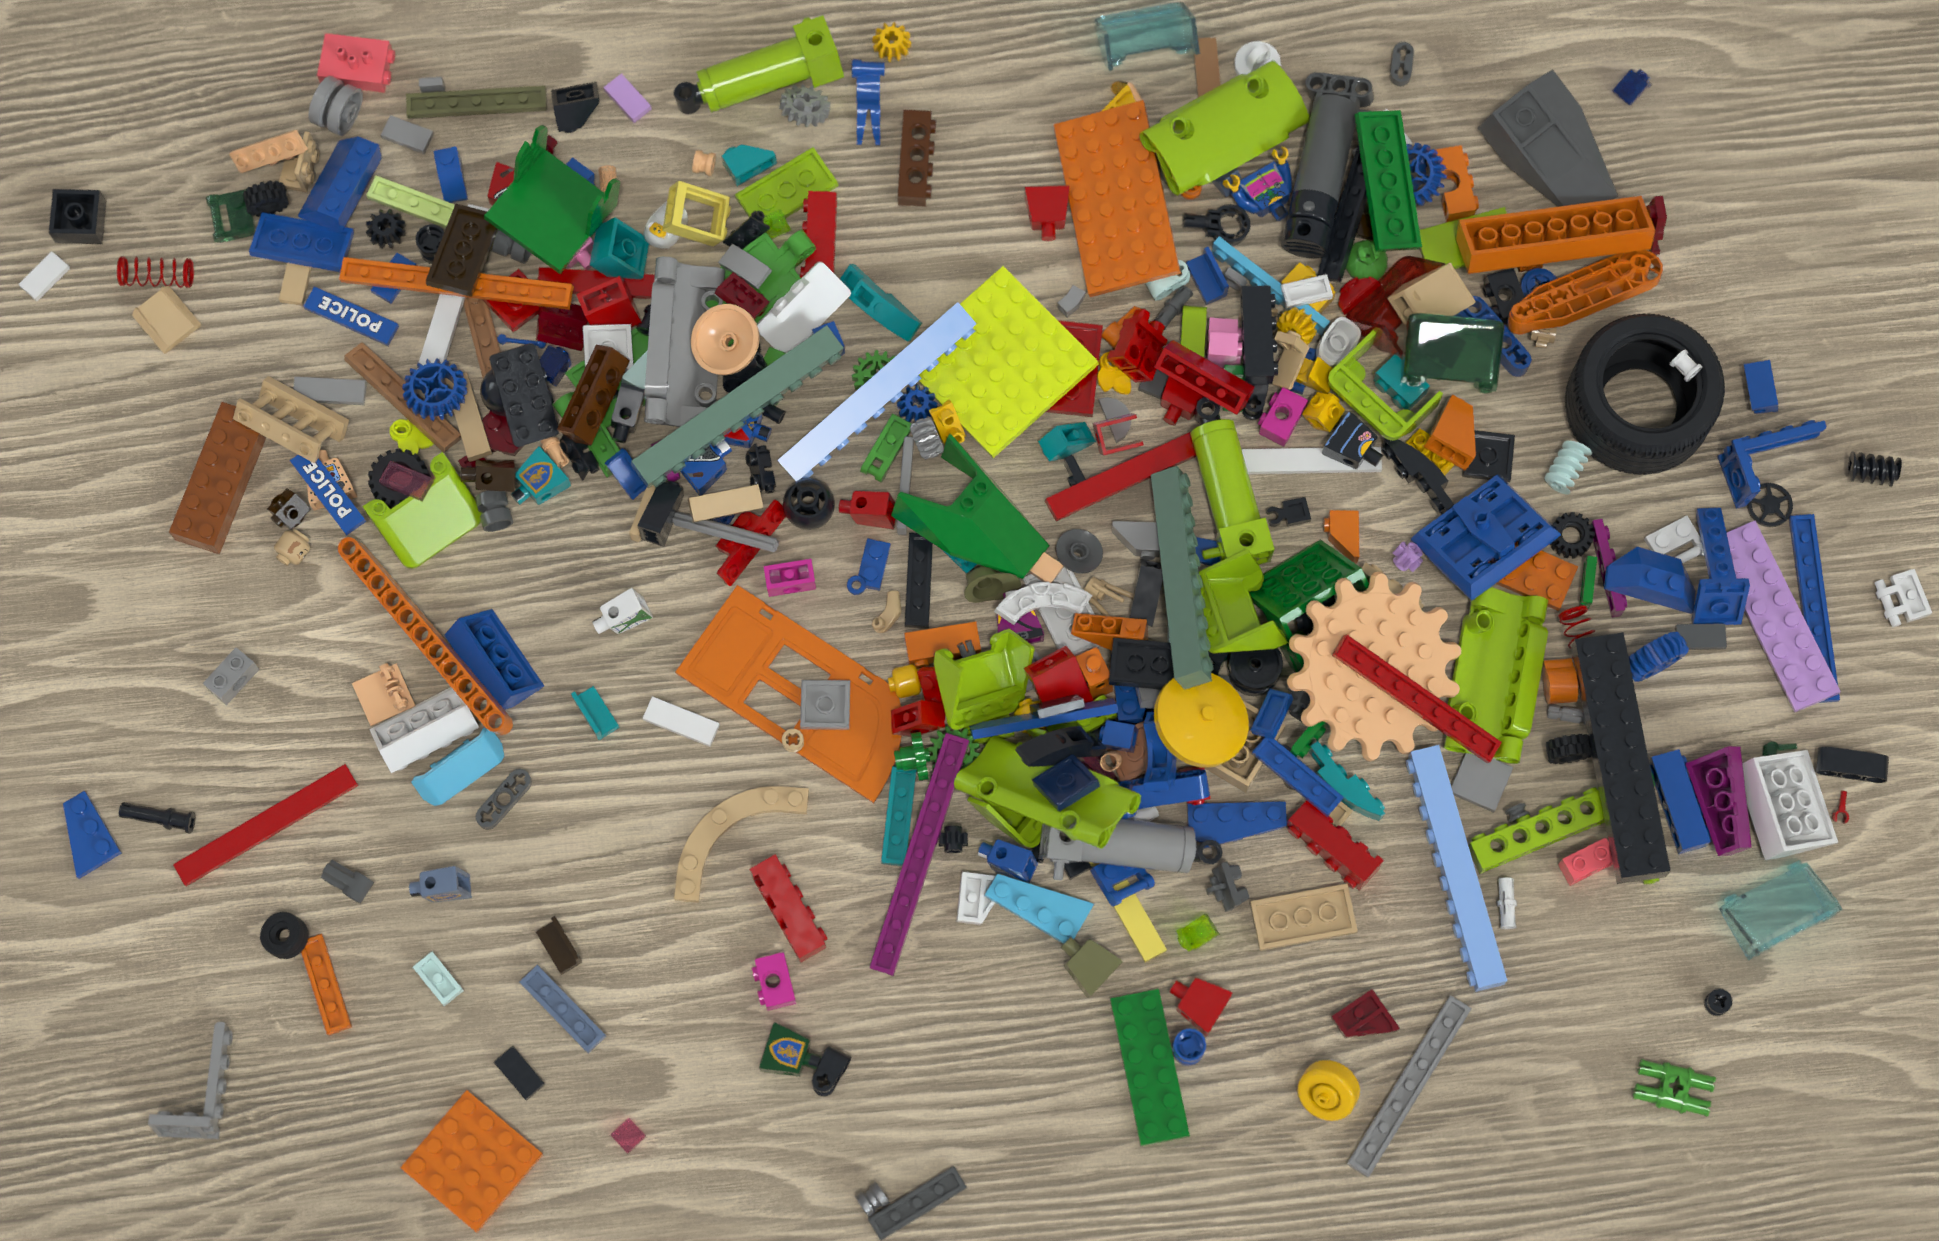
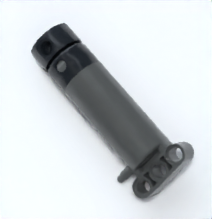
M1314 72L1306 79L1308 95L1314 100L1281 243L1282 248L1290 254L1310 259L1323 258L1327 254L1356 126L1355 114L1358 112H1370V110L1359 108L1370 106L1374 101L1372 84L1366 78ZM1316 85H1322L1318 89H1313ZM1338 88H1345L1341 92H1336ZM1361 91H1368L1364 95L1358 94Z

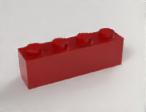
M808 191V198H804L803 212L807 213V221H803L802 229L816 246V249L805 259V267L800 268V278L817 262H823L834 273L837 192Z
M1174 340L1164 347L1154 367L1236 415L1246 406L1255 389L1253 385Z

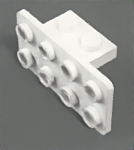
M817 262L800 280L792 285L790 291L784 297L776 301L773 308L757 323L759 334L775 349L787 353L812 335V329L821 326L851 295V291L823 262Z

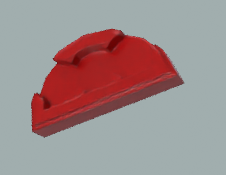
M1356 277L1348 281L1340 290L1341 294L1338 302L1343 314L1346 315L1380 286L1379 281L1373 277L1361 279Z

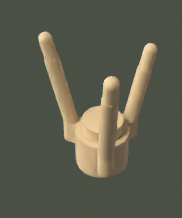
M1092 577L1084 589L1093 595L1089 602L1103 616L1111 615L1100 605L1097 599L1102 601L1108 595L1123 603L1124 598L1114 592L1133 599L1134 595L1096 577Z

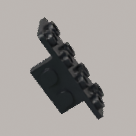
M529 343L492 354L489 357V361L514 446L521 447L558 435V424L552 406L554 400L551 392L548 391L546 385L547 375L544 368L541 367L536 346Z

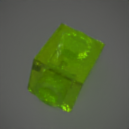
M781 209L764 217V224L770 226L766 233L771 240L791 231Z
M1203 914L1187 926L1176 930L1180 945L1189 952L1198 950L1220 935L1208 914Z

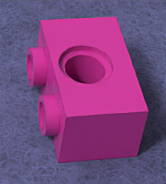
M1282 388L1279 394L1275 392L1269 403L1272 406L1269 413L1264 412L1258 422V425L1261 426L1259 434L1285 447L1303 411L1307 407L1308 400L1285 388ZM1282 412L1287 415V418L1280 420L1275 414Z
M812 559L764 566L769 597L816 590Z
M784 952L755 959L756 966L752 967L755 982L760 981L762 990L757 991L760 1005H766L767 1011L795 1005L796 1000ZM770 977H777L780 979V983L777 987L770 988L766 985L767 980Z

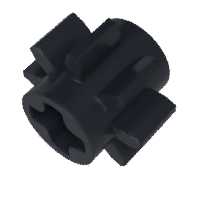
M946 826L944 827V833H940L939 847H944L945 853H962L963 847L968 846V833H963V827Z

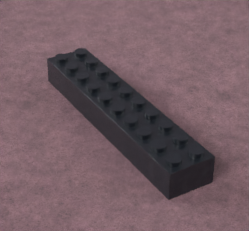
M1624 632L1575 639L1571 646L1616 882L1617 884L1667 877L1671 869Z

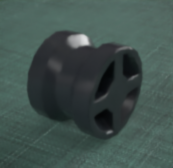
M1715 989L1706 996L1704 1007L1709 1014L1721 1016L1731 1009L1733 999L1728 991Z

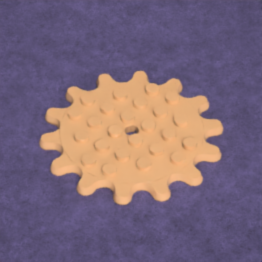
M1380 571L1374 572L1370 576L1369 586L1363 592L1355 590L1349 579L1341 578L1335 583L1337 600L1334 605L1327 607L1315 600L1307 604L1306 613L1312 619L1314 627L1310 634L1305 636L1296 634L1289 640L1290 649L1303 657L1304 666L1299 672L1293 673L1288 677L1287 685L1292 691H1305L1308 693L1310 704L1302 712L1301 721L1308 727H1312L1319 722H1326L1331 729L1328 746L1332 751L1338 752L1343 750L1349 740L1355 739L1361 744L1362 756L1366 761H1375L1380 755L1382 744L1386 741L1393 742L1401 754H1409L1415 746L1413 732L1417 726H1424L1433 732L1438 731V729L1332 655L1342 637L1349 635L1436 697L1453 698L1459 693L1460 688L1456 681L1446 676L1445 668L1449 661L1455 660L1460 656L1461 648L1455 642H1443L1440 639L1439 630L1446 622L1448 614L1442 607H1435L1428 612L1421 610L1419 598L1422 589L1416 582L1407 583L1400 593L1394 594L1389 590L1387 576Z

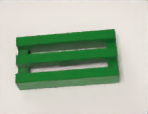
M1587 556L1583 565L1579 606L1585 605L1588 609L1593 603L1597 557Z

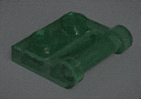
M244 190L221 195L212 194L206 197L207 206H210L213 221L214 242L222 243L254 236L256 231L254 218L247 213L243 197ZM226 204L231 229L229 231H224L219 205Z

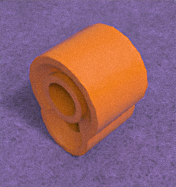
M1572 659L1543 660L1541 672L1547 704L1577 702L1578 680Z

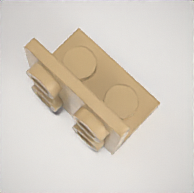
M305 131L303 141L308 150L296 155L292 159L284 160L279 183L282 182L285 185V189L308 192L309 185H312L314 182L315 174L313 168L314 164H317L319 161L320 151L317 149L310 132Z

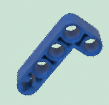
M1472 296L1476 302L1470 306L1476 307L1479 311L1478 313H1472L1466 308L1445 320L1443 329L1449 333V337H1459L1471 328L1512 376L1521 377L1527 372L1531 363V355L1481 297ZM1456 320L1461 326L1455 327L1451 325L1450 321ZM1489 324L1494 328V330L1488 331L1483 327V325ZM1505 342L1509 345V348H1501L1498 343Z
M1204 769L1177 772L1174 786H1170L1169 790L1159 793L1153 791L1145 792L1144 778L1117 782L1119 786L1141 795L1138 809L1200 800L1210 796L1207 773ZM1137 811L1134 814L1125 813L1122 819L1134 817Z

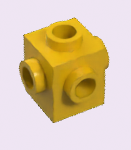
M1317 392L1302 415L1314 429L1330 432L1339 421L1345 409L1339 403L1340 399L1336 395Z

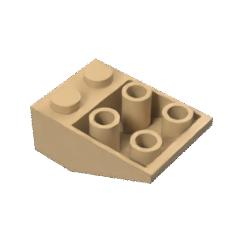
M1447 263L1401 285L1387 298L1412 337L1432 329L1476 302L1451 263Z

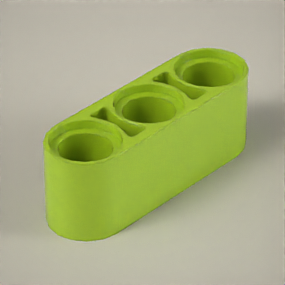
M1183 305L1180 344L1204 357L1207 307Z

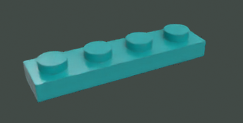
M892 767L881 864L903 866L908 851L917 769L903 772V769L897 770L896 767Z

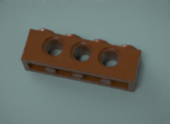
M903 111L898 205L926 207V200L931 199L932 185L928 184V177L933 176V163H929V155H934L935 141L930 140L931 134L936 132V120L932 119V111ZM922 134L924 137L922 139H915L913 136ZM916 155L923 157L920 161H914L911 158ZM913 177H919L921 181L918 183H913L910 181V179Z
M596 344L557 430L576 443L591 446L630 360L613 347Z

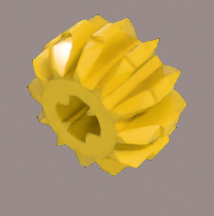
M895 22L890 27L884 23L883 29L877 28L876 35L872 37V42L875 44L873 50L874 52H879L880 59L887 56L889 63L892 57L900 61L901 55L907 56L908 48L911 47L910 33L905 32L903 25L897 28Z
M1297 307L1284 311L1276 323L1278 331L1284 333L1288 331L1296 332L1301 335L1300 339L1307 345L1317 333L1316 328H1314L1317 322L1311 320L1312 314L1307 315L1305 309L1299 310Z

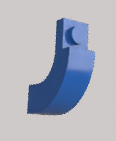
M1147 712L1144 729L1147 740L1148 765L1143 785L1145 792L1153 791L1159 793L1169 790L1170 786L1175 784L1176 757L1165 747L1157 733L1154 712Z

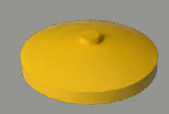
M1212 673L1211 682L1189 689H1184L1173 678L1161 689L1154 707L1156 730L1165 747L1179 760L1189 765L1203 768L1219 766L1233 758L1245 744L1249 729L1248 713L1241 696L1226 680Z

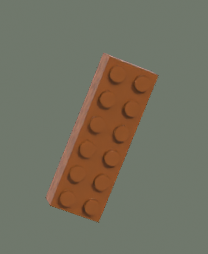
M221 402L169 530L175 541L219 555L267 438L234 420L236 406Z

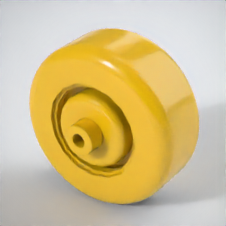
M1320 1060L1312 1063L1303 1073L1297 1088L1298 1097L1304 1108L1315 1117L1326 1121H1337L1347 1117L1354 1109L1360 1097L1359 1082L1353 1072L1343 1064L1332 1060Z

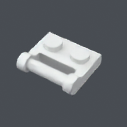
M1688 516L1663 527L1644 539L1651 551L1665 555L1692 542L1693 548L1675 557L1681 559L1682 563L1698 555H1704L1701 538Z

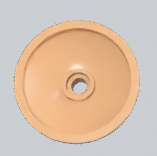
M732 304L717 305L704 312L694 325L691 335V349L694 358L702 368L716 375H731L744 369L753 360L759 346V330L754 318L743 308ZM733 339L734 343L729 347L728 343Z

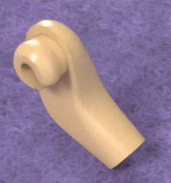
M899 591L887 592L885 610L878 618H874L872 621V627L875 632H887L899 619L902 612Z

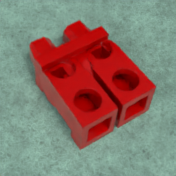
M1137 309L1132 318L1124 319L1115 350H1110L1107 357L1110 362L1122 370L1135 383L1153 381L1156 372L1154 367L1163 351V346H1166L1168 341L1163 336L1165 326L1161 322L1150 321L1148 323L1151 313L1146 309Z

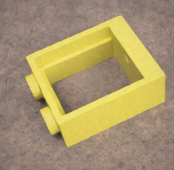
M678 181L669 187L662 231L714 247L722 242L727 235L725 225L731 210L729 206L730 197ZM685 198L714 207L710 233L681 224Z

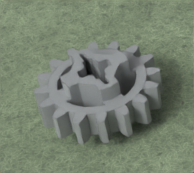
M802 84L801 88H798L796 85H793L792 90L786 88L785 93H782L779 109L783 110V116H789V122L795 120L796 125L799 126L802 123L806 127L809 126V123H812L816 127L818 122L824 123L825 118H828L831 103L827 101L828 96H821L822 91H814L813 86L806 88Z

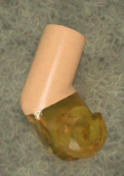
M1124 81L1112 83L1111 91L1115 95L1128 85L1131 88L1135 102L1142 100L1132 83Z

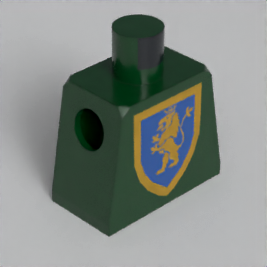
M773 1023L759 1069L765 1073L800 1077L804 1066L817 1070L822 1056L809 1052L811 1046L809 1039L777 1023Z

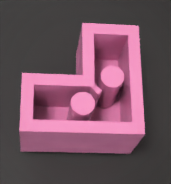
M1209 319L1206 359L1223 369L1225 365L1240 364L1243 342H1241L1242 328H1238V319Z

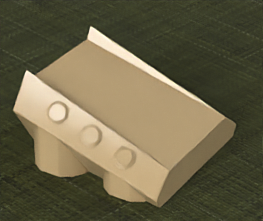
M170 286L161 287L157 293L139 307H136L132 314L140 327L164 354L168 353L201 327V323Z

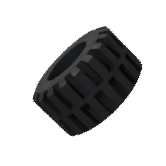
M401 448L395 449V453H392L391 450L385 451L387 455L383 457L380 454L377 457L378 462L371 464L373 471L368 472L370 479L368 484L374 498L384 501L389 509H392L431 482V476L424 461L420 459L419 455L416 453L413 455L407 449L404 453ZM408 472L413 475V480L406 489L392 491L387 488L388 481L394 474Z

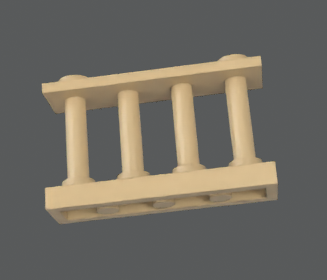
M270 376L263 380L259 399L250 404L241 398L237 400L233 417L234 420L313 463L317 462L322 442L328 437L341 442L345 437L349 419ZM270 404L279 410L270 415L261 409L265 405ZM290 415L299 421L290 426L281 420ZM310 426L319 432L314 437H310L301 431Z

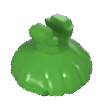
M1362 240L1354 243L1346 266L1352 278L1358 277V279L1373 277L1379 280L1388 268L1387 253L1385 251L1376 252L1374 241Z

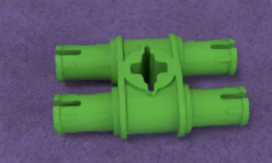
M1644 1059L1640 1060L1638 1075L1657 1078L1661 1084L1656 1089L1636 1083L1634 1088L1636 1092L1633 1093V1099L1654 1103L1659 1109L1663 1107L1676 1110L1680 1114L1688 1111L1708 1117L1710 1112L1708 1107H1711V1101L1689 1097L1688 1091L1691 1087L1713 1092L1715 1087L1713 1082L1716 1083L1715 1076L1696 1073L1691 1067L1687 1069L1671 1065L1670 1062L1659 1064ZM1674 1082H1676V1087L1680 1088V1090L1675 1093H1673V1089L1669 1087V1085L1673 1084Z

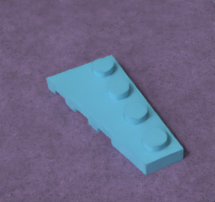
M1000 874L995 876L984 895L1063 944L1070 937L1073 939L1076 937L1094 906L1093 903Z

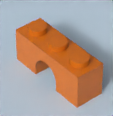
M1462 145L1435 149L1438 151L1437 156H1441L1444 159L1441 164L1446 166V169L1441 173L1445 174L1446 179L1453 181L1457 186L1456 190L1445 192L1441 200L1446 223L1475 215L1476 210L1479 209V202L1477 196H1473L1472 192L1474 180L1472 174H1468L1469 159L1467 153H1463Z

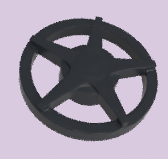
M1761 484L1760 490L1766 488V496L1763 499L1753 498L1747 504L1748 512L1752 519L1762 526H1780L1792 514L1793 501L1791 495L1778 484ZM1771 488L1783 493L1784 497L1777 498L1772 495ZM1787 500L1788 512L1785 516L1780 510V503ZM1752 503L1760 505V509L1763 512L1761 519L1754 513ZM1774 514L1782 519L1778 522L1763 521L1767 515Z

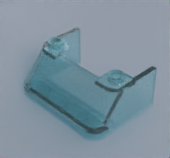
M1173 2L1108 14L1094 19L1102 59L1109 71L1113 70V66L1121 65L1122 61L1126 59V55L1170 47L1179 54L1187 53L1192 49L1195 54H1200L1196 19L1183 2Z

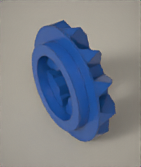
M1542 268L1532 269L1524 275L1521 289L1526 297L1535 288V281L1539 285H1543L1557 278L1549 270Z

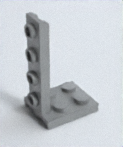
M217 1022L214 1026L203 1116H198L197 1113L185 1112L183 1116H178L167 1111H159L158 1115L150 1114L148 1125L158 1137L219 1139L220 1129L218 1127V1120L223 1117L221 1095L226 1092L224 1071L229 1068L227 1047L232 1044V1030L229 1029L225 1022Z

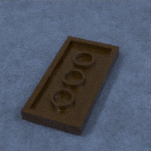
M455 203L426 278L427 286L470 297L473 296L498 230L484 219L487 211Z

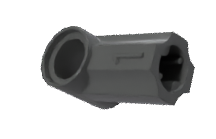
M334 860L327 863L321 875L324 881L342 890L343 894L360 904L374 884L366 876L357 871L352 872Z

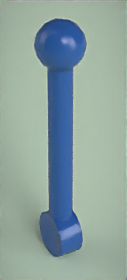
M500 334L497 337L499 344L502 345L509 342L517 344L531 343L541 349L546 346L545 342L507 338L504 334Z

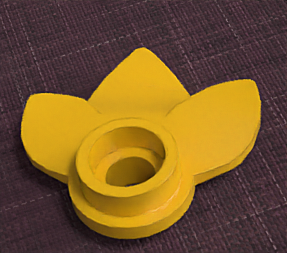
M1109 352L1104 353L1099 359V366L1101 368L1097 374L1099 386L1104 392L1113 388L1120 394H1130V378L1107 359Z

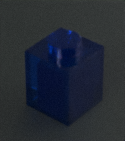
M548 345L539 359L541 367L544 368L547 375L546 382L555 387L558 386L565 372L571 366L569 353L561 347L557 346L554 348Z

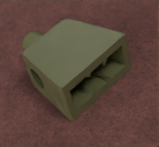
M1070 937L1061 947L1071 957L1064 965L1065 969L1087 998L1123 962L1091 939L1081 947Z

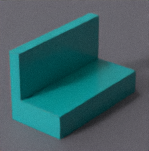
M594 686L579 695L575 691L571 693L575 704L598 740L619 729V725Z

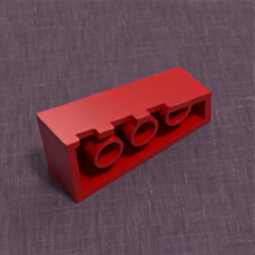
M1306 800L1288 819V832L1296 839L1301 838L1307 843L1306 848L1315 856L1319 854L1325 860L1324 864L1332 872L1338 871L1344 877V883L1348 884L1351 889L1356 888L1360 891L1379 871L1384 859L1379 855L1373 858L1368 851L1369 848L1361 841L1353 842L1349 831L1343 826L1337 825L1335 827L1332 825L1334 821L1330 816L1326 817Z
M775 854L750 868L753 881L800 963L826 949L824 941L828 940L821 926L816 928L812 921L815 919V916L809 905L805 907L802 903L801 898H803V895L797 884L792 885L789 879L791 874L785 863L781 865Z

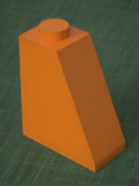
M1452 394L1443 406L1424 448L1463 470L1467 469L1476 456L1473 406Z

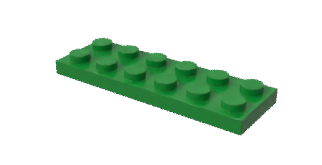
M1401 110L1358 112L1355 114L1375 251L1420 249L1422 242Z
M1159 989L1110 998L1140 1147L1190 1137Z

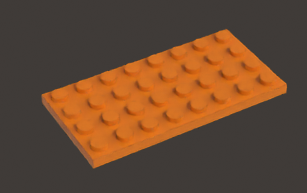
M1144 100L1054 124L1066 186H1070L1069 202L1087 291L1090 297L1181 274L1156 153L1146 150L1139 137L1140 132L1150 127Z

